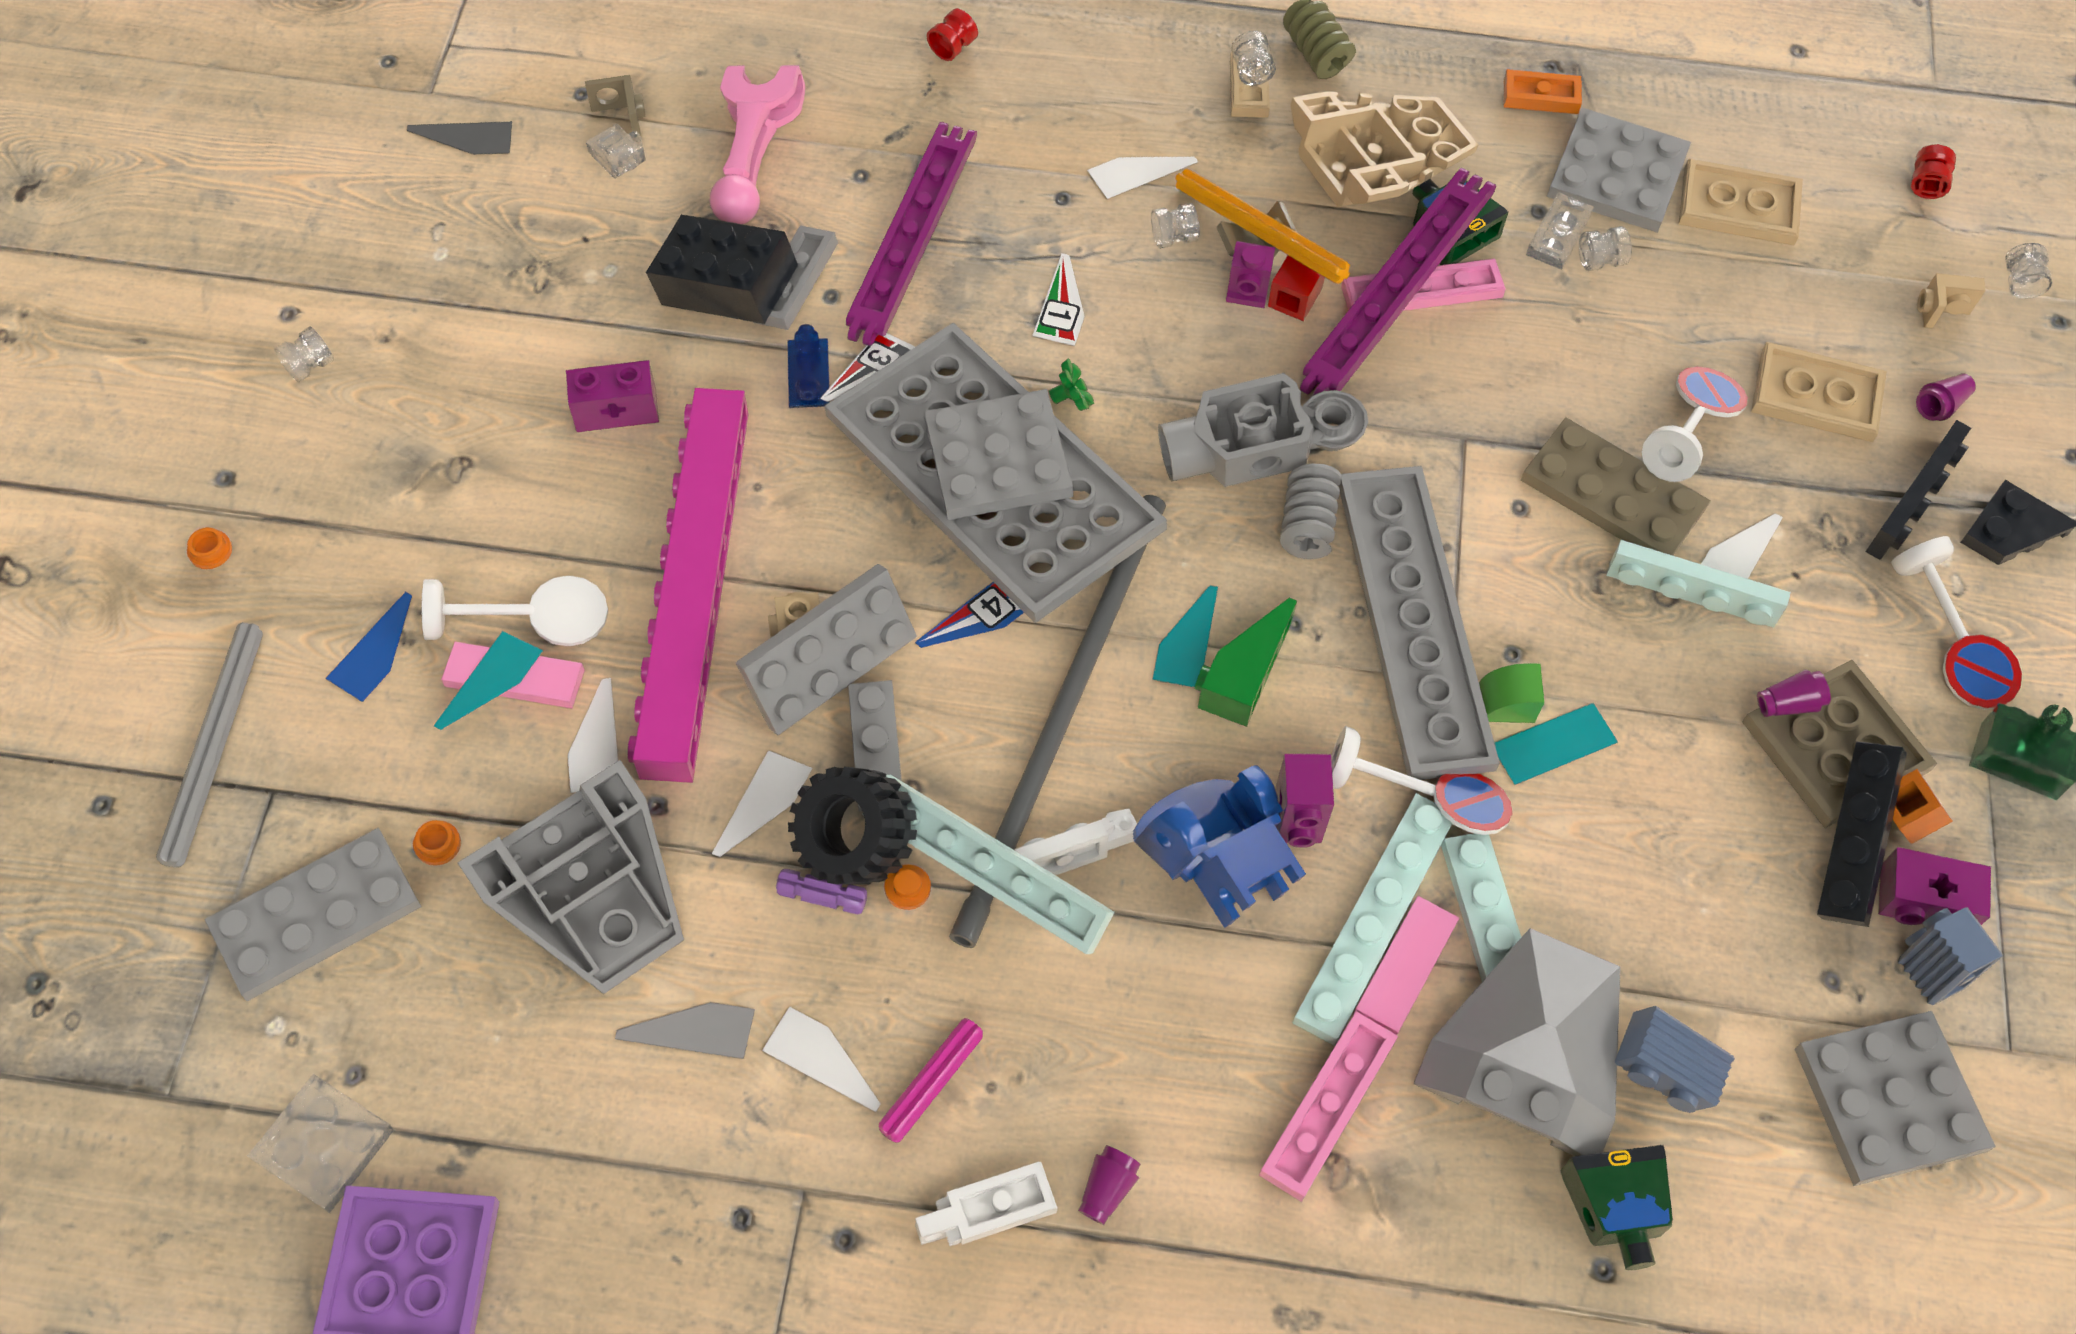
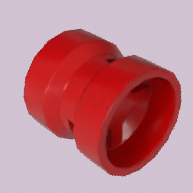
M959 8L951 10L944 17L943 23H937L927 32V41L931 50L945 61H952L961 53L962 46L970 45L978 37L976 23L968 13Z
M1931 144L1923 147L1916 155L1911 189L1914 194L1921 198H1941L1948 194L1952 187V173L1956 165V154L1951 148L1940 144Z

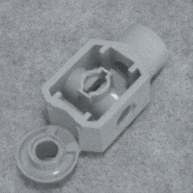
M1285 373L1204 391L1197 416L1159 424L1158 436L1164 465L1172 482L1210 473L1224 487L1293 471L1295 468L1307 464L1310 450L1322 448L1327 451H1338L1355 444L1364 435L1368 424V417L1361 401L1351 394L1337 390L1318 393L1312 396L1302 407L1301 391L1298 389L1297 383ZM1334 423V424H1337L1338 426H1331V425H1328V424Z

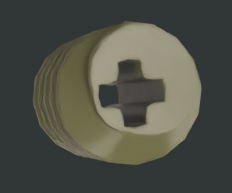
M1299 0L1287 9L1283 17L1284 28L1289 32L1291 39L1296 43L1299 51L1303 53L1305 60L1309 62L1311 69L1316 73L1318 79L1332 78L1352 61L1356 53L1355 45L1349 41L1347 33L1342 31L1340 23L1336 21L1334 14L1329 11L1325 2Z

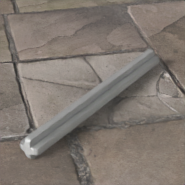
M242 622L237 625L156 854L157 860L162 865L179 868L185 863L263 636L259 626L253 623Z

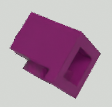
M1236 241L1226 302L1265 308L1275 247Z

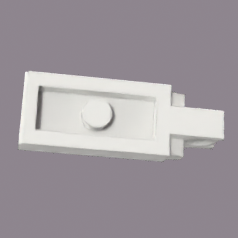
M1130 809L1109 812L1102 820L1090 824H1075L1064 833L1046 839H1032L1022 847L1015 849V851L1050 873L1058 875L1107 858L1108 850L1134 842L1133 830L1137 823Z
M1036 1162L948 1191L946 1197L936 1201L938 1211L915 1218V1227L921 1245L947 1237L949 1246L959 1243L963 1245L1055 1214L1058 1208L1042 1163Z

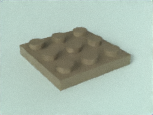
M1853 660L1823 674L1830 689L1831 701L1829 705L1822 706L1820 712L1764 717L1760 708L1748 713L1742 721L1824 828L1838 822L1856 741L1903 747L1907 752L1902 777L1915 769H1918L1923 776L1937 765V762Z

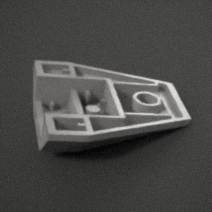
M621 760L582 783L579 791L502 840L500 837L495 838L458 862V865L487 906L603 994L684 941L646 798Z

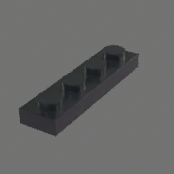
M1958 420L1955 421L1865 552L1881 560L1890 546L1899 550L1913 530L1905 525L1909 518L1915 522L1919 521L1932 502L1925 498L1927 492L1929 491L1935 495L1939 492L1950 476V473L1943 470L1948 464L1955 468L1969 448V446L1962 442L1971 430V427Z
M1856 741L1817 915L1823 920L1869 927L1907 752L1903 747Z

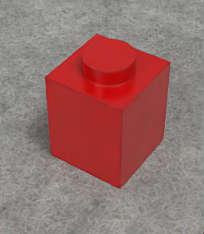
M1287 255L1272 281L1267 307L1304 321L1323 288L1325 277Z

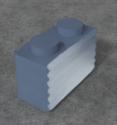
M1968 907L1953 914L1946 908L1926 919L1922 923L1924 928L1905 939L1909 948L1899 957L1898 964L1905 965L1904 972L1910 973V980L1916 981L1915 987L1922 989L1921 995L1928 997L1927 1003L1935 1005L1969 987L1980 975L2000 960L2003 954Z
M1652 1006L1633 1012L1615 1059V1064L1623 1067V1070L1629 1071V1079L1636 1084L1654 1088V1090L1661 1091L1662 1095L1668 1096L1667 1102L1675 1109L1693 1113L1697 1110L1717 1106L1720 1102L1719 1097L1723 1094L1722 1088L1726 1085L1725 1080L1729 1077L1728 1071L1732 1068L1731 1063L1735 1058L1659 1007Z

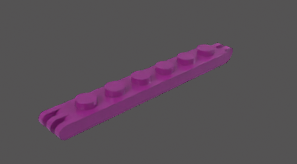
M939 122L847 314L846 326L850 327L847 335L848 340L857 342L863 330L865 332L862 343L872 346L877 335H886L974 147L977 131L969 129L964 140H962V127L954 125L950 135L947 136L948 123Z
M1461 167L1305 365L1303 375L1306 377L1300 385V391L1308 395L1317 384L1319 385L1315 389L1313 396L1323 391H1341L1492 197L1496 184L1487 181L1478 192L1483 181L1482 177L1474 174L1464 185L1468 179L1469 171Z

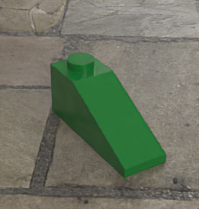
M1290 597L1220 649L1211 667L1202 666L1194 688L1200 691L1199 709L1245 727L1248 726L1292 624L1297 600Z

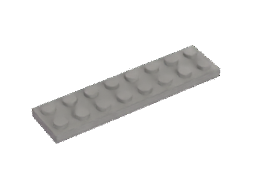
M1422 466L1341 474L1340 495L1407 775L1424 780L1440 778L1444 774H1476L1496 771L1500 763Z

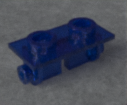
M804 324L795 332L794 340H787L789 408L825 407L829 402L822 400L821 397L830 388L828 338L819 339V334L814 330V327Z

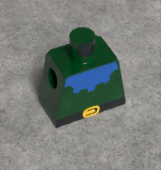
M1429 179L1414 187L1412 194L1419 201L1413 222L1414 226L1445 186L1439 188ZM1490 198L1440 262V265L1456 264L1501 238L1509 211Z
M1664 1145L1571 1157L1560 1171L1592 1245L1602 1246L1619 1243L1625 1270H1639L1655 1265L1649 1239L1661 1237L1672 1227L1673 1222Z

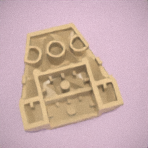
M1325 91L1292 98L1291 111L1294 128L1302 137L1299 146L1300 159L1337 207L1399 197L1472 155L1478 147V143L1439 97L1393 95L1391 103L1371 102V94L1359 93L1357 102L1339 101L1337 92Z

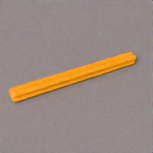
M1184 169L1182 173L1176 175V188L1333 283L1340 284L1344 279H1348L1350 264L1194 171Z

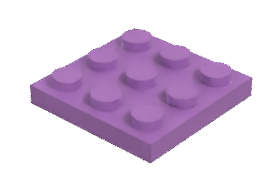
M346 1186L313 1334H475L500 1203L495 1196Z

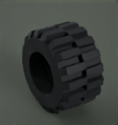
M832 767L826 769V774L817 773L809 778L812 786L802 785L797 793L801 800L799 803L792 802L790 812L795 814L794 822H788V832L795 834V840L790 842L792 851L801 852L802 854L797 860L803 868H812L810 875L818 880H827V883L871 884V882H881L888 879L887 873H897L903 867L899 859L909 858L912 849L907 846L909 840H916L917 830H911V821L917 820L916 811L907 808V804L912 799L908 792L898 791L901 784L895 778H886V773L853 767ZM856 801L864 815L865 830L862 840L851 851L842 838L841 822L846 809Z

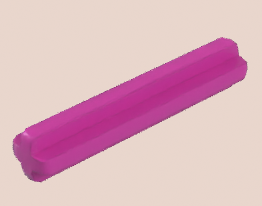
M964 1018L951 1032L879 1122V1130L885 1137L895 1143L900 1142L982 1040L983 1030L970 1019Z

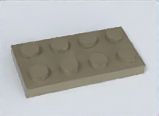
M1566 417L1525 469L1520 480L1617 538L1672 556L1711 501L1680 482H1669L1658 478L1648 470L1640 459Z

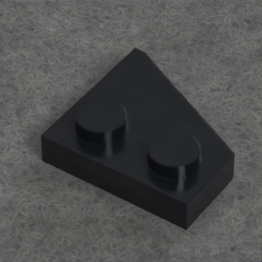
M2004 480L1960 543L1995 564L2000 565L2014 559L2018 553H2028L2042 547L2046 541L2059 535L2062 538L2068 536L2076 527V521L2009 481Z

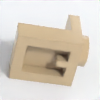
M1936 273L1927 289L1923 288L1918 297L1917 308L1919 312H1922L1924 327L1933 328L1943 312L1955 315H1970L1986 291L1984 278Z

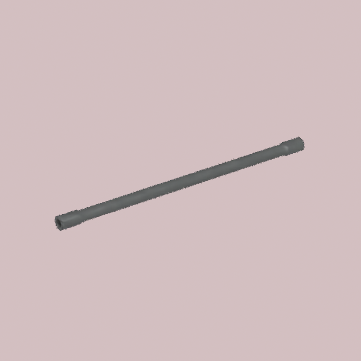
M1154 495L1143 496L1148 503L1163 515L1166 504L1161 498ZM1147 544L1114 567L999 827L995 839L1013 850L1017 846ZM976 885L973 886L969 897L963 903L949 935L953 942L966 948H974L989 916L994 896Z

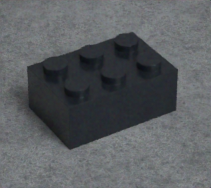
M681 214L647 269L646 274L661 305L765 324L798 267V263L785 231Z

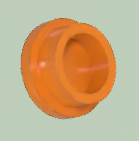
M201 528L195 531L188 539L187 556L193 565L201 569H213L221 566L229 559L232 553V543L228 536L214 528Z
M440 820L424 823L417 830L413 840V849L417 857L423 863L433 866L451 861L457 855L461 846V838L457 829L452 824Z
M904 864L897 873H889L887 875L888 879L885 880L884 888L886 897L892 905L899 909L911 910L920 907L927 901L931 892V882L928 874L922 868L912 864Z

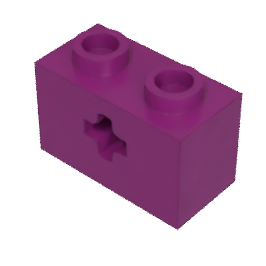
M649 360L566 370L568 405L577 432L659 422L656 387Z
M1284 754L1275 787L1278 803L1283 809L1279 814L1281 822L1276 825V828L1285 842L1293 847L1304 848L1310 847L1315 843H1322L1334 807L1331 754Z
M1897 847L1883 862L1880 874L1878 915L1895 918L1897 922L1905 925H1920L1943 909L1948 908L1951 914L1968 907L1980 925L1990 918L1991 866Z

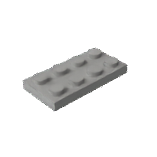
M877 564L735 663L769 729L776 735H780L846 688L848 684L853 683L915 639L917 635L888 570Z
M377 828L204 920L241 995L246 1001H249L422 906L382 832Z

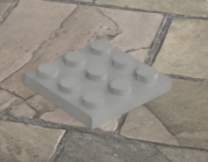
M1582 108L1547 197L1658 233L1691 142Z
M1047 389L924 411L948 520L1073 497V485Z
M1932 1011L1802 1042L1795 1048L1853 1186L1989 1152L1996 1147Z

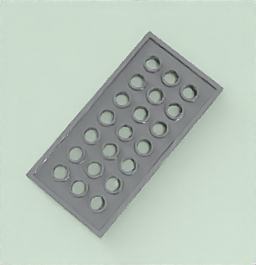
M952 323L826 404V416L1034 623H1037L1167 530V519L1054 416L1073 491H1085L1089 494V497L1084 500L1065 498L995 511L997 515L989 520L979 519L975 515L948 520L936 468H927L923 465L927 460L934 459L924 411L1028 392L956 324ZM943 368L957 370L956 373L950 376L938 374V371ZM911 389L925 391L924 394L918 397L906 395V392ZM968 392L983 394L976 400H968L963 397ZM879 410L893 412L887 418H876L873 416ZM905 434L918 436V439L911 443L898 441ZM1041 513L1057 516V519L1051 523H1041L1035 518ZM1104 516L1115 518L1117 523L1104 527L1098 525L1095 521ZM1008 536H1020L1024 539V542L1018 546H1007L1002 541ZM1069 539L1081 540L1085 543L1082 548L1077 550L1067 549L1062 544ZM1037 562L1048 563L1052 566L1045 573H1035L1029 569L1031 565Z

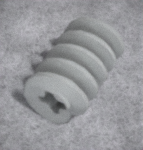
M1313 463L1295 468L1289 474L1280 543L1289 554L1297 558L1319 559L1332 552L1329 543L1334 540L1335 536L1333 528L1336 525L1337 518L1335 513H1337L1338 502L1336 500L1339 498L1340 489L1338 486L1342 478L1340 472L1332 466Z

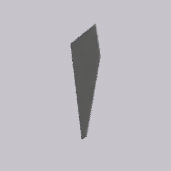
M512 121L407 125V131L473 155L510 153Z

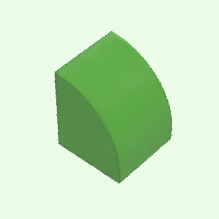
M1524 663L1501 667L1486 674L1479 682L1489 722H1536L1545 703L1541 664Z

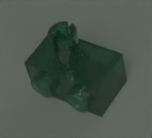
M1999 703L1981 723L1969 766L2057 801L2076 782V733L2070 730L2073 724V717L2065 707L2056 716H2053L2059 707L2056 704L2046 707L2037 718L2027 714L2020 708L2009 707Z

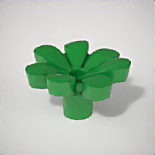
M1068 358L1061 363L1062 372L1059 374L1062 384L1049 390L1050 397L1055 404L1069 398L1074 401L1078 410L1089 409V406L1094 404V399L1087 392L1088 389L1085 381L1082 378L1079 379L1081 376L1080 368L1075 363H1071V360Z

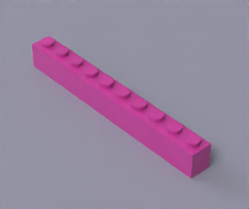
M695 388L692 404H686L684 426L685 429H688L687 437L680 438L678 447L679 463H682L681 473H674L672 493L673 497L676 498L675 508L668 509L666 518L667 533L670 534L669 545L663 544L660 553L661 570H664L663 581H656L654 588V605L658 607L656 619H650L648 624L647 637L648 644L652 645L650 657L643 658L641 665V681L645 683L644 695L637 696L635 701L634 717L635 722L639 723L637 736H630L628 742V761L634 763L639 780L693 783L749 416L745 391Z

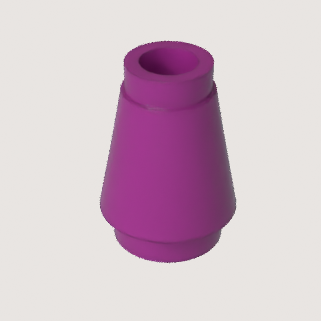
M1961 373L1924 385L1916 398V407L1919 413L1931 421L1947 420L1975 392V381L1970 375Z
M1807 669L1763 691L1757 692L1758 706L1764 717L1820 712L1822 706L1829 705L1831 701L1830 689L1824 675L1820 671L1810 672Z
M1106 1145L1101 1155H1095L1082 1198V1204L1078 1211L1095 1222L1105 1225L1108 1217L1112 1215L1139 1180V1176L1136 1173L1141 1164L1129 1155Z

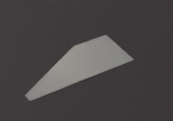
M710 1002L619 1029L616 1032L615 1039L744 1059L755 1009Z

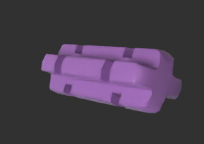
M782 869L776 883L777 893L781 896L794 899L798 895L801 896V901L833 909L842 906L843 911L857 915L862 913L867 901V890L863 887L849 884L845 888L842 887V884L827 883V880H818L810 874L801 877L799 871Z

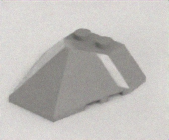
M1529 928L1432 1038L1413 1084L1456 1104L1465 1101L1551 1139V1146L1571 1155L1582 1156L1603 1153L1616 1116L1617 1064H1615V1059L1618 1054L1620 966Z

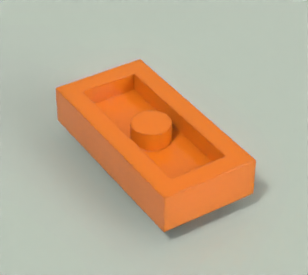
M1506 70L1504 77V108L1579 114L1582 105L1581 76Z

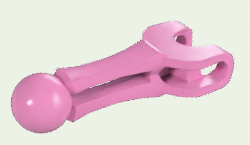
M745 65L727 66L720 89L728 103L729 113L736 122V131L729 158L723 167L725 176L714 184L710 192V206L714 215L719 220L745 224L756 215L760 205L756 181L765 150L777 128L793 121L802 110L805 82L799 65L780 66L775 78L760 85L751 84L745 73Z

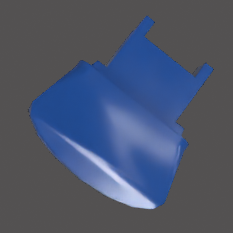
M1258 765L1241 771L1237 775L1239 780L1236 783L1231 780L1212 779L1196 782L1174 791L1155 803L1139 819L1133 830L1134 842L1163 868L1172 880L1181 877L1185 882L1194 879L1224 928L1240 917L1234 907L1235 903L1244 911L1256 902L1252 894L1263 888H1266L1273 901L1282 897L1289 890L1279 871L1284 870L1292 884L1306 875L1276 828V825L1281 822L1279 814L1283 809L1278 803V796L1273 782Z

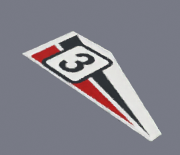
M888 333L885 336L877 335L873 345H866L821 399L826 402L836 399L915 348V346Z

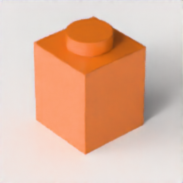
M1918 769L1902 777L1893 821L1910 844L1953 822Z

